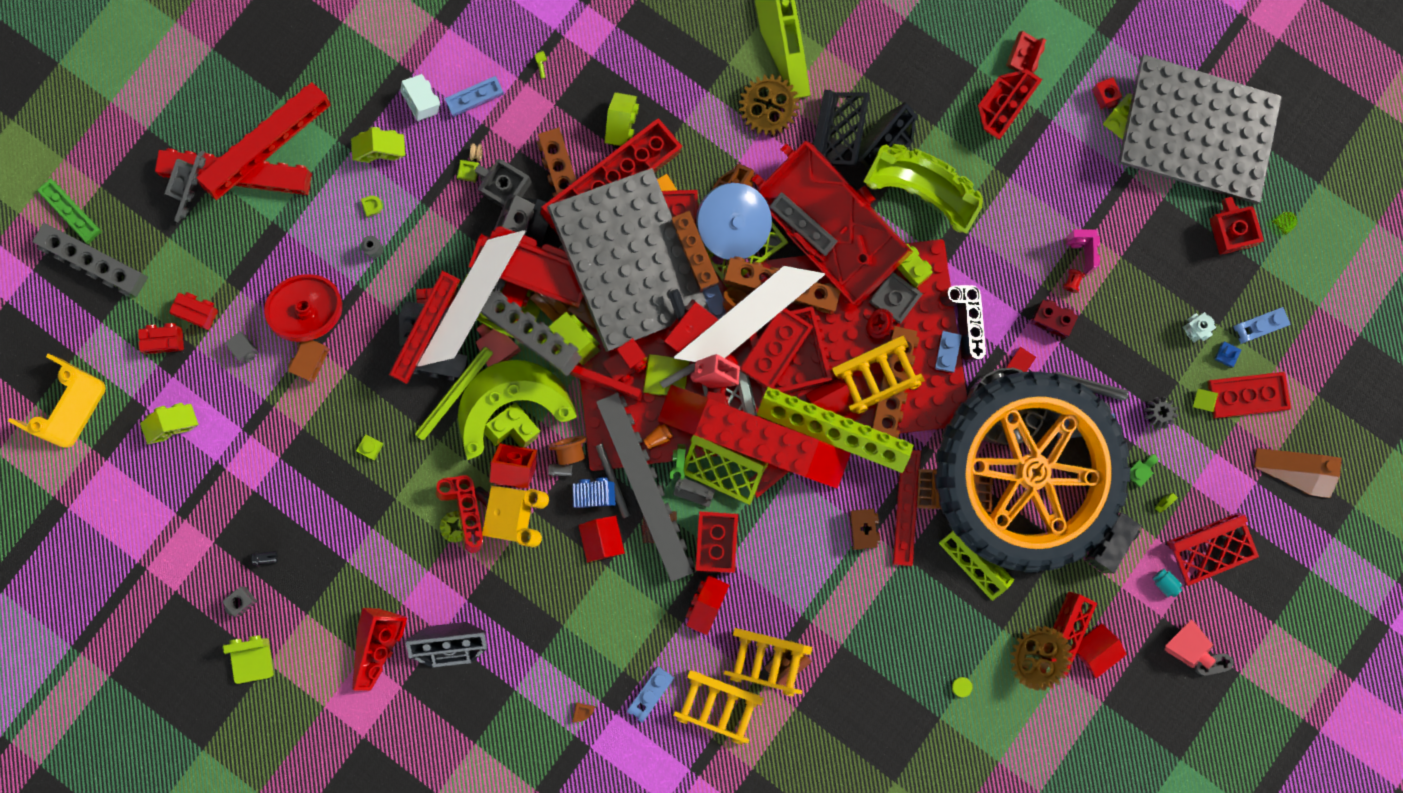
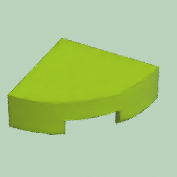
M1174 493L1166 494L1155 506V509L1159 513L1163 512L1178 497Z

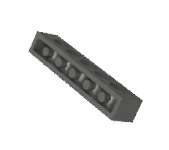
M508 195L494 230L501 226L515 232L525 230V235L527 223L534 214L533 208L535 204L517 195ZM515 214H517L518 216L517 223L514 221ZM499 278L492 291L498 294L503 289L506 281Z
M44 222L32 241L39 245L37 247L38 250L46 254L49 251L54 253V258L63 263L65 260L71 262L69 266L78 271L82 268L87 270L86 275L94 279L98 277L104 279L102 281L103 284L111 288L114 285L119 287V292L128 297L130 294L137 297L148 279L144 274ZM59 241L58 247L55 248V243ZM76 249L75 254L71 256V252ZM92 257V262L87 265V260ZM108 266V271L103 274V269ZM124 274V280L119 282L120 276Z
M492 291L481 310L482 315L568 376L582 359L577 353L579 349L570 342L568 345L563 342L565 339L557 332L554 334L549 332L550 328L543 322H540V324L535 322L536 318L529 312L525 314L521 312L522 308L515 302L510 304L504 294L501 292L496 294ZM561 349L560 353L555 354L557 350Z

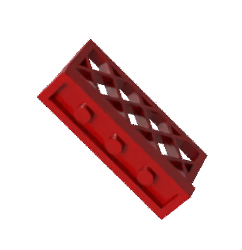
M1237 512L1167 541L1169 548L1174 553L1186 586L1259 557L1246 524L1248 520L1245 514ZM1242 527L1244 532L1241 540L1232 537L1235 529ZM1220 535L1227 537L1223 547L1215 544L1217 537ZM1231 539L1240 542L1235 553L1227 550ZM1203 542L1210 544L1205 555L1197 552L1199 545ZM1243 545L1249 546L1251 555L1246 557L1239 555ZM1213 546L1222 550L1218 560L1209 557ZM1186 549L1192 552L1188 562L1181 559L1179 552ZM1226 552L1234 555L1229 564L1222 562ZM1195 554L1204 557L1200 568L1192 565ZM1208 559L1216 562L1212 571L1204 570ZM1190 566L1198 569L1196 577L1189 579L1187 574Z

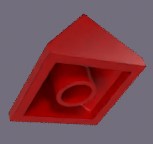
M838 378L805 394L809 403L843 417L852 412L849 406L855 404L847 385Z
M616 516L595 519L579 524L587 563L625 554Z
M1103 623L1083 637L1076 653L1096 679L1127 655L1120 639Z

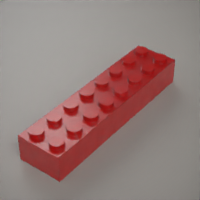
M658 118L543 205L540 214L557 233L547 208L548 205L651 168L655 173L679 155L683 146Z

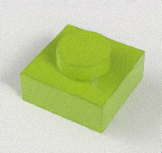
M365 434L356 451L375 461L383 443Z

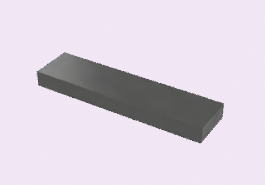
M781 192L769 206L824 256L838 242L784 193Z

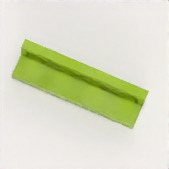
M953 530L939 542L944 550L992 601L1006 591L1013 583L1014 579L1003 567L975 554L964 545V542L956 536ZM952 538L957 543V548H951L947 541ZM961 554L968 555L971 563L964 562ZM975 568L981 569L984 572V577H979L975 573ZM988 583L995 584L999 590L993 593L988 587Z

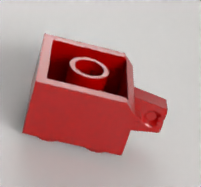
M1232 197L1222 200L1223 209L1221 213L1209 219L1220 255L1256 247L1264 242L1255 209L1252 206L1239 209V206H1235Z

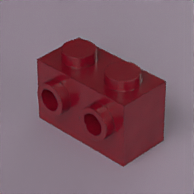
M1042 300L1030 324L1063 339L1069 337L1078 315L1074 314V311L1069 308L1056 306L1057 303L1052 300Z

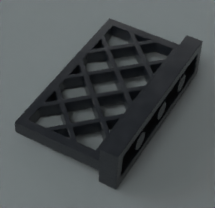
M824 90L814 146L826 159L832 150L835 151L837 156L832 160H828L832 166L856 167L870 97L868 92H833L832 90ZM846 98L847 102L839 108L837 106L838 99ZM858 98H863L862 104L856 108L853 102ZM851 105L854 111L846 117L843 111ZM841 114L844 120L836 126L834 119ZM858 114L859 122L852 126L849 121ZM847 123L851 129L842 135L839 129ZM837 132L840 138L832 144L830 141L831 136ZM854 132L856 138L849 144L846 138ZM844 141L847 147L839 153L836 147ZM851 150V161H845L842 157Z

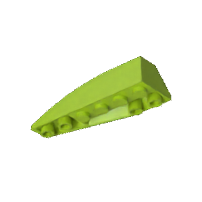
M755 0L760 32L783 81L788 80L787 87L790 85L794 86L791 92L797 91L798 93L794 98L810 97L807 67L795 0Z

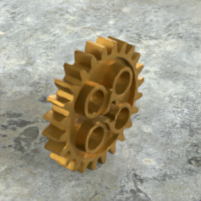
M765 74L763 80L756 77L757 83L750 81L752 87H744L747 94L741 93V96L745 98L739 101L741 105H744L739 111L745 112L741 118H748L745 123L746 126L752 124V131L758 128L757 133L759 135L762 130L765 136H768L769 131L775 136L776 130L782 134L783 127L789 129L788 122L794 124L792 117H798V114L794 112V110H800V107L795 105L800 100L794 98L798 93L797 91L791 92L794 86L790 85L787 87L788 80L786 79L781 82V76L777 80L774 79L773 74H771L770 79H767ZM762 89L769 90V94L765 98L759 96V92ZM780 95H784L787 98L784 104L777 103V98ZM754 99H759L767 104L772 101L773 106L783 108L785 112H781L773 107H770L768 110L765 104L755 102ZM757 106L762 108L760 115L752 113L753 109ZM773 113L780 115L779 120L776 122L770 121V116Z
M1036 626V631L1030 628L1029 635L1023 632L1024 639L1017 638L1020 644L1013 645L1016 652L1011 653V655L1015 656V659L1010 661V663L1015 665L1011 669L1017 672L1015 678L1020 679L1019 682L1025 685V687L1039 691V689L1046 691L1047 687L1053 689V683L1060 685L1059 678L1066 679L1063 673L1064 671L1070 672L1067 665L1073 663L1068 660L1069 657L1073 656L1072 653L1067 652L1072 648L1066 644L1068 639L1064 638L1063 634L1057 632V630L1046 626L1043 629ZM1027 655H1032V656L1039 657V658H1044V657H1046V658H1048V659H1052V660H1053V659H1057V660H1056V662H1052V661H1048V660H1045V659H1038V660H1037V659H1035V658L1026 657V656H1027Z

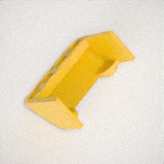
M47 354V358L62 365L58 372V379L67 386L65 392L48 420L43 417H34L27 424L23 421L9 418L8 422L59 447L70 448L81 434L102 398L106 387L100 379L61 358Z

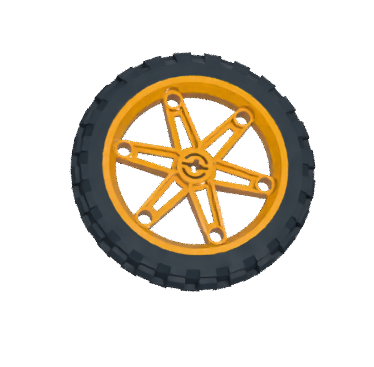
M1029 371L1005 375L992 380V382L981 386L970 394V397L964 403H961L953 413L954 416L950 423L946 425L941 436L940 448L937 449L935 461L937 463L935 484L940 498L939 503L943 514H945L949 521V526L956 536L964 542V545L975 554L993 564L1011 570L1023 572L1050 571L1062 568L1068 563H1074L1083 558L1092 548L1095 549L1105 539L1104 536L1108 530L1112 529L1118 520V513L1121 507H1124L1128 495L1126 488L1127 482H1130V467H1128L1127 458L1129 457L1127 442H1124L1123 430L1117 418L1113 417L1106 403L1083 384L1073 381L1071 378L1047 372ZM1044 408L1061 416L1057 418L1056 422L1041 440L1035 444L1018 410ZM1010 413H1012L1013 420L1011 423H1009L1007 419ZM1066 419H1068L1069 426L1067 428L1064 427V422ZM1000 420L1013 458H975L982 439L990 428ZM1016 428L1030 452L1023 457L1013 431ZM1076 428L1083 436L1089 449L1092 469L1056 463ZM1059 432L1061 436L1046 459L1040 454ZM978 461L980 467L975 471L974 464ZM989 465H1016L1015 475L990 471L988 468ZM1051 468L1078 473L1077 478H1051ZM1088 473H1091L1090 481H1087ZM973 474L1011 480L990 516L978 499ZM1020 484L1026 490L1010 510L1007 511L1005 508ZM1054 485H1090L1080 509L1070 520L1065 522ZM1043 487L1053 511L1050 515L1037 492L1038 489ZM1031 498L1049 532L1037 535H1023L1013 533L1005 528L1009 526L1010 522ZM1002 515V523L998 525L997 518ZM1057 520L1058 527L1054 530L1053 524Z

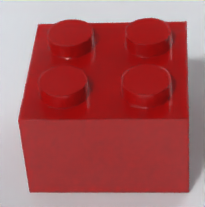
M499 444L491 462L490 483L528 489L536 470L537 450Z

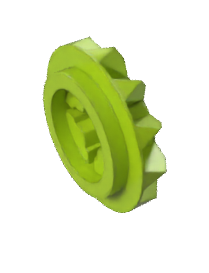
M459 512L447 513L441 519L439 528L441 535L447 541H463L462 531L455 530L452 532V527L448 524H455L458 521V527L461 529ZM470 520L466 521V525L471 527Z

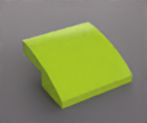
M649 354L643 392L667 396L671 385L663 389L660 381L689 366V361ZM687 376L672 383V385L685 389Z

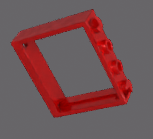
M813 306L791 312L800 318L808 316L809 323L813 326L811 331L823 378L778 388L777 390L786 394L831 382L832 377H834L832 366H828L827 359L830 358L827 347L824 348L822 340H825L822 329H819L817 323L820 322L818 312L814 311ZM770 321L767 322L763 327L768 326V324L770 323ZM756 332L749 337L751 350L758 341ZM761 385V389H762V393H763V397H764L767 388H765L764 386Z

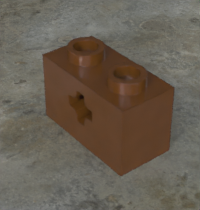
M874 509L849 511L853 550L878 548V544L881 543L880 533L876 532V524H879L878 513H874ZM864 524H866V527H870L867 535H865L864 531L860 530V528L864 527Z

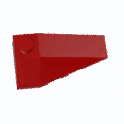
M362 608L357 628L353 690H372L383 671L382 666L387 657H391L394 645L397 641L400 642L407 622L406 616L377 608Z

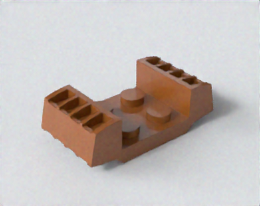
M919 469L918 509H941L938 489H936L935 484L937 469ZM973 474L978 499L984 510L989 513L992 511L993 477Z

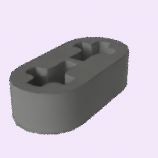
M1225 653L1214 654L1211 656L1216 662L1222 661L1223 658L1227 659V663L1223 666L1216 665L1215 662L1209 669L1205 668L1206 671L1200 669V666L1203 664L1199 661L1194 669L1200 675L1225 672L1233 667V659Z

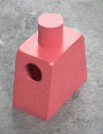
M485 324L477 328L478 333L482 337L476 341L479 350L481 351L483 347H487L493 352V355L486 362L488 367L502 361H508L521 351L518 345L507 335L494 329L490 330Z
M714 354L696 361L695 371L691 373V380L694 383L699 382L709 388L735 386L739 384L740 367L720 355Z
M1192 619L1165 646V650L1192 668L1199 661L1207 669L1216 662L1208 654L1213 644Z

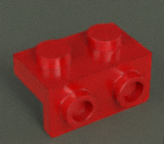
M1024 31L1018 32L1006 66L1016 72L1028 69L1034 73L1038 68L1040 56L1044 52L1046 39H1036Z

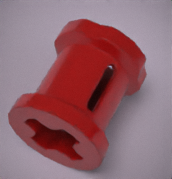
M1069 269L1068 279L1062 288L1072 293H1079V285L1081 280L1085 278V274L1076 269Z

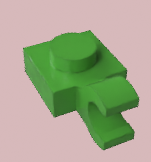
M677 444V450H673L672 461H676V465L670 470L671 479H673L675 472H680L681 480L684 479L685 444Z
M1151 454L1143 463L1137 460L1130 468V480L1138 487H1141L1153 475L1150 468L1158 462L1159 458L1155 454Z

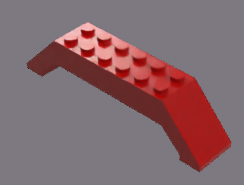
M672 384L657 420L838 489L851 455L850 452Z

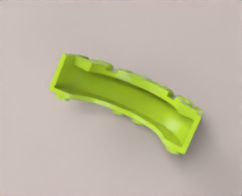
M887 144L883 145L879 149L863 181L871 189L893 186L905 189L908 193L920 195L924 201L931 202L947 216L952 228L960 233H968L982 209V195L980 191H975L972 188L974 184L967 177L958 176L957 173H954L956 169L942 160L915 148L913 151H909L904 145L893 144L892 147H889Z
M521 360L502 361L487 367L477 374L466 387L458 410V425L467 459L477 457L483 452V436L486 423L495 410L508 402L529 400L539 403L561 422L577 418V413L568 391L559 378L539 364Z

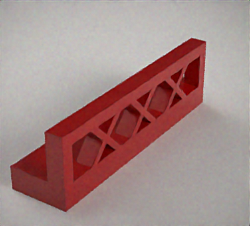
M1068 591L1053 629L1062 633L1063 637L1068 640L1072 638V648L1067 652L1073 654L1072 657L1068 658L1069 661L1073 662L1097 603L1080 594ZM1083 602L1089 604L1087 612L1082 614L1081 607ZM1079 620L1081 626L1078 631H1074L1073 626ZM1046 657L1040 658V659H1045V660L1052 661V662H1056V660H1057V659H1053V660H1052V659H1048V658H1046Z

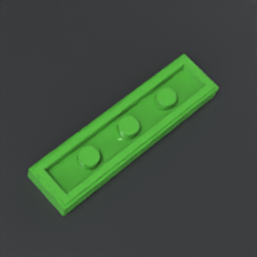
M50 178L37 189L41 196L85 243L89 244L102 232L54 179Z

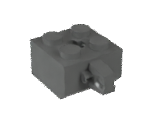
M499 158L493 167L489 166L486 169L478 164L474 170L477 175L482 177L480 180L482 183L477 189L479 193L502 208L508 195H517L522 198L532 183L528 175ZM506 183L508 184L507 187H504V188L501 187L502 184H504V185H506Z

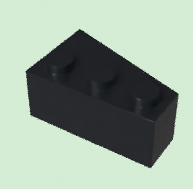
M1123 512L1118 513L1119 518L1112 529H1108L1104 536L1105 539L1095 549L1092 548L1085 558V561L1102 573L1116 572L1132 541L1140 533L1141 525Z

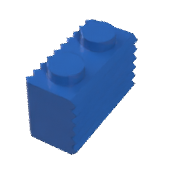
M596 478V482H590L589 479L578 480V484H572L573 507L587 508L615 505V483L608 481V478Z

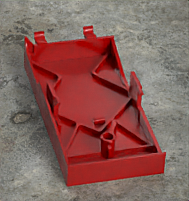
M804 141L796 151L786 143L780 150L788 158L765 181L760 175L756 174L751 180L759 187L757 191L764 197L768 206L782 192L838 241L831 251L824 256L770 208L771 216L784 228L787 235L825 273L829 280L853 305H859L913 251L812 143Z

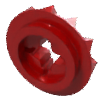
M887 309L874 311L867 323L869 334L876 339H884V336L890 335V330L894 329L892 326L895 322L892 317L893 314ZM884 321L885 323L882 325V328L879 327V324Z

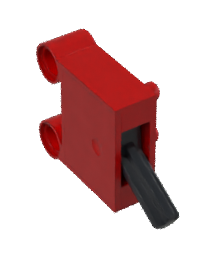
M675 289L670 291L668 296L677 319L662 336V339L677 352H681L719 319L693 299L685 307L679 290Z

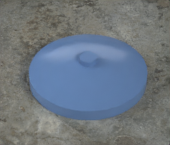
M727 183L714 188L703 198L697 211L696 227L704 246L712 254L729 260L734 258V256L745 259L754 255L763 247L771 231V212L766 200L756 189L745 184Z

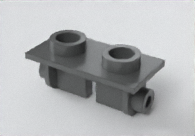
M679 477L673 495L710 507L716 489L685 478L681 480V477Z

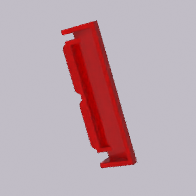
M498 226L492 231L490 237L481 234L469 267H473L487 240L516 232ZM523 235L500 279L579 308L583 294L565 250L549 244H544L542 248L536 246L537 241Z

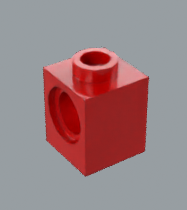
M1114 77L1097 83L1092 89L1101 110L1116 107L1123 97ZM1104 92L1110 93L1112 98L1106 97Z

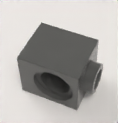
M241 331L225 342L237 360L242 363L251 362L259 352L246 334Z
M242 586L222 601L225 605L224 610L228 615L240 617L258 602L247 587ZM237 598H240L242 600V605L240 608H237L235 606V601Z

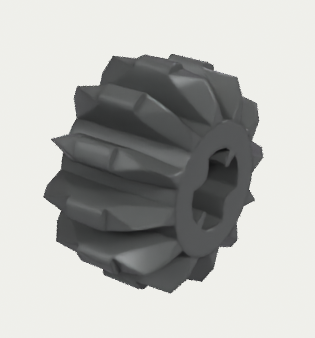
M1155 397L1153 402L1149 401L1147 403L1149 408H1145L1144 412L1149 413V415L1145 416L1144 419H1151L1149 425L1155 424L1156 429L1161 427L1167 429L1169 424H1175L1173 418H1177L1178 414L1173 413V411L1177 410L1178 407H1172L1173 401L1167 402L1166 397H1162L1161 400ZM1163 410L1164 414L1159 416L1158 412Z

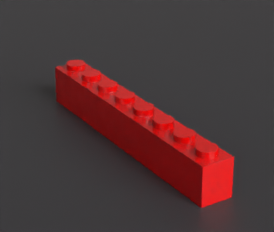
M312 82L308 86L303 87L296 96L290 98L280 109L275 110L256 129L246 134L239 143L233 145L222 157L217 158L211 166L201 171L199 176L196 177L201 187L217 201L330 107L327 95Z
M169 148L166 151L159 150L155 172L161 177L170 178L177 159L194 165L197 155L192 151L179 153L177 150ZM205 153L204 158L206 162L203 169H199L198 175L201 171L211 166L219 157ZM263 161L235 186L309 195L312 173L303 165L290 167L285 163L278 162L277 165H274L268 161Z

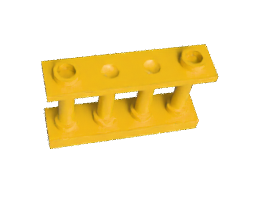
M904 336L832 368L835 376L838 379H844L855 403L849 406L853 413H863L868 410L867 407L908 388L915 389L922 385L921 382L925 381L921 374L916 376L904 352L905 348L909 347ZM894 353L898 355L908 377V380L897 384L887 362L888 356ZM875 362L880 363L890 385V388L879 392L869 369L870 365ZM858 370L862 371L873 395L864 400L861 399L851 377L852 373Z
M734 628L733 636L740 637L739 641L741 643L734 672L724 670V674L730 676V680L741 683L743 679L782 690V694L792 697L794 693L802 694V690L794 688L800 658L803 657V654L811 655L812 647ZM751 640L757 641L756 646L758 648L750 677L741 673L748 643L750 644ZM768 645L774 646L775 654L768 681L758 679L765 648H768ZM786 649L792 650L791 654L793 656L786 686L777 684L776 680L783 652L785 653Z
M690 670L687 678L691 679V686L682 711L678 712L675 710L674 716L677 717L676 720L684 724L690 721L732 737V742L743 745L744 742L748 743L749 738L744 737L754 707H757V704L762 706L764 697ZM703 683L709 686L708 690L710 691L700 719H697L688 714L698 687H701ZM721 690L728 693V700L718 726L707 723L716 695ZM740 697L746 700L745 704L747 705L737 733H734L725 728L734 703Z

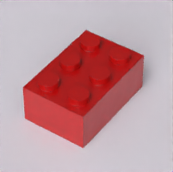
M699 511L696 571L735 573L738 514Z

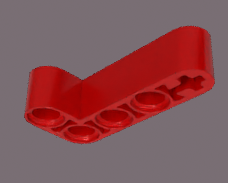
M468 476L440 479L436 485L437 498L442 501L457 500L464 547L470 553L478 552L482 547L483 535L473 480ZM461 484H466L469 486V488L463 490L459 486ZM447 487L450 491L444 493L440 491V488ZM469 502L472 504V507L465 508L462 504ZM472 520L475 522V525L470 527L465 522ZM471 534H474V541L477 542L475 545L471 542Z

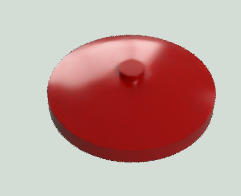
M314 274L296 275L282 281L270 292L265 302L264 314L270 329L277 336L288 341L305 342L323 336L336 325L342 313V299L337 287L327 278Z

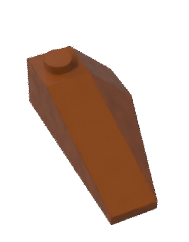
M1256 448L1254 468L1274 478H1278L1288 485L1304 491L1308 495L1330 498L1340 478L1342 458Z

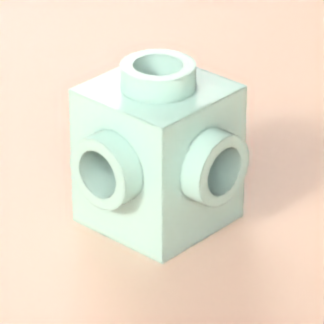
M1205 312L1201 315L1194 314L1187 319L1189 323L1183 326L1187 336L1193 342L1199 339L1205 341L1213 335L1211 331L1216 328L1212 317L1206 315Z

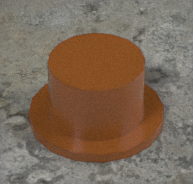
M586 436L568 437L548 445L550 450L556 451L559 465L572 464L585 458L581 443L586 441Z

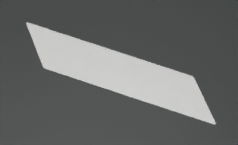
M525 230L487 240L417 366L455 358L522 239Z
M783 266L674 358L693 362L714 354L725 358L822 278L825 273Z

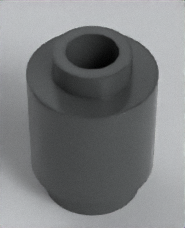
M367 236L361 242V249L368 257L378 258L382 255L383 245L375 236Z

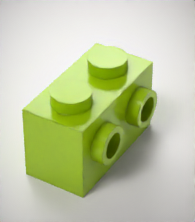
M911 246L910 249L913 253L897 268L912 286L917 288L933 272L931 265L926 260L923 261L918 256V250Z

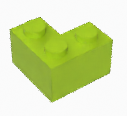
M614 93L608 108L605 143L622 146L633 138L634 129H631V125L635 123V118L639 111V104H636L637 96Z
M371 127L368 131L361 132L359 135L351 138L353 161L370 163L378 158L396 161L405 157L404 134L396 133L394 130L383 131L379 127Z
M516 402L488 422L484 429V434L495 446L508 436H511L520 447L525 448L535 441L540 433V430Z
M177 403L170 408H166V406L157 407L153 413L147 415L146 419L140 423L147 445L166 441L174 434L190 432L199 425L192 404L183 405V403Z

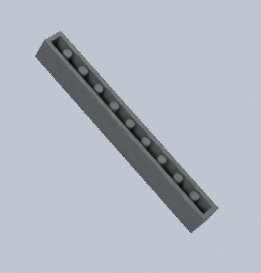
M616 393L597 401L596 403L671 582L693 573L694 563L691 556L687 558L685 554L687 546L684 539L679 540L677 532L680 531L676 520L672 522L669 516L672 514L669 503L664 504L662 496H665L661 485H656L654 480L657 478L656 472L653 467L649 468L647 461L650 458L646 449H641L639 443L643 441L639 432H634L632 425L635 422L631 413L628 415L626 413L625 407L628 405L624 396L620 397Z

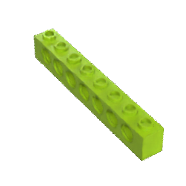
M770 387L767 388L757 413L760 417L903 473L914 446L905 440L890 436L888 433L880 432L870 426L860 424L850 418H845L832 411H827L817 407L815 404L807 403L797 397L787 395Z

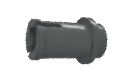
M553 462V464H549L548 475H552V477H572L573 465H559Z

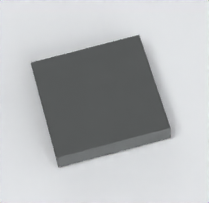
M892 272L869 303L877 309H887L893 314L892 317L895 322L900 325L923 293Z

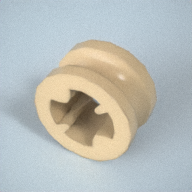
M473 143L471 144L470 160L477 159L481 161L482 144L478 146Z

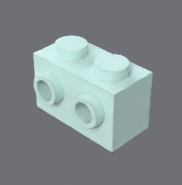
M422 74L402 81L400 91L417 121L438 113L440 106L439 98L433 94L429 81L425 80Z

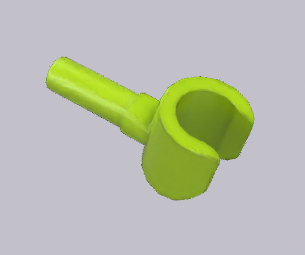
M544 51L535 54V59L539 67L540 77L544 79L545 73L542 62L547 61Z

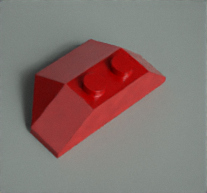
M1028 69L999 76L978 105L983 129L1000 140L1026 105L1042 79Z

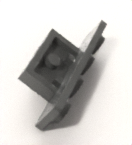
M201 150L194 165L177 159L165 191L166 195L181 201L174 220L175 222L186 218L189 208L187 204L194 197L195 192L192 191L194 185L197 186L198 184L196 177L199 176V169H203L206 162L204 158L205 151Z

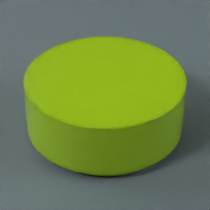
M959 677L953 681L952 690L955 695L967 697L971 694L973 687L969 679Z

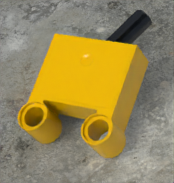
M481 486L475 488L476 498L487 507L482 532L483 536L515 541L520 545L537 547L541 543V533L537 530L529 529L528 524L532 507L543 509L548 505L549 497L547 493L535 489L524 491L491 486L489 494Z

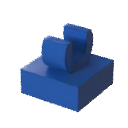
M1224 341L1221 343L1214 360L1232 368L1240 355L1241 349Z

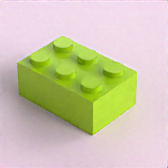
M566 312L549 326L553 334L557 332L565 339L563 342L567 345L570 342L579 349L577 353L582 357L579 361L582 365L601 351L597 347L600 343L587 331L588 329L574 314L570 316Z

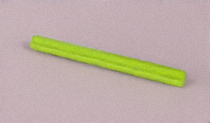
M483 347L415 432L419 439L424 440L493 355L489 348Z

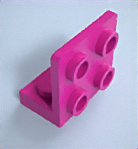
M1074 229L1065 238V245L1071 246V248H1083L1084 246L1085 275H1090L1100 265V255L1097 254V247L1100 246V236H1097V230Z

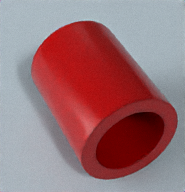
M866 186L857 191L869 205L876 200Z

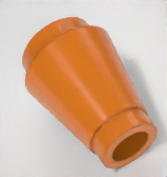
M663 424L657 426L643 440L646 446L651 449L670 441L673 434L669 427Z

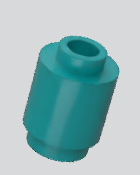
M1163 568L1152 578L1155 581L1154 584L1167 597L1172 596L1174 598L1182 591L1180 588L1182 583L1169 570L1166 571Z

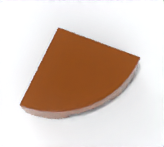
M576 702L572 722H581L588 719L593 714L596 706Z

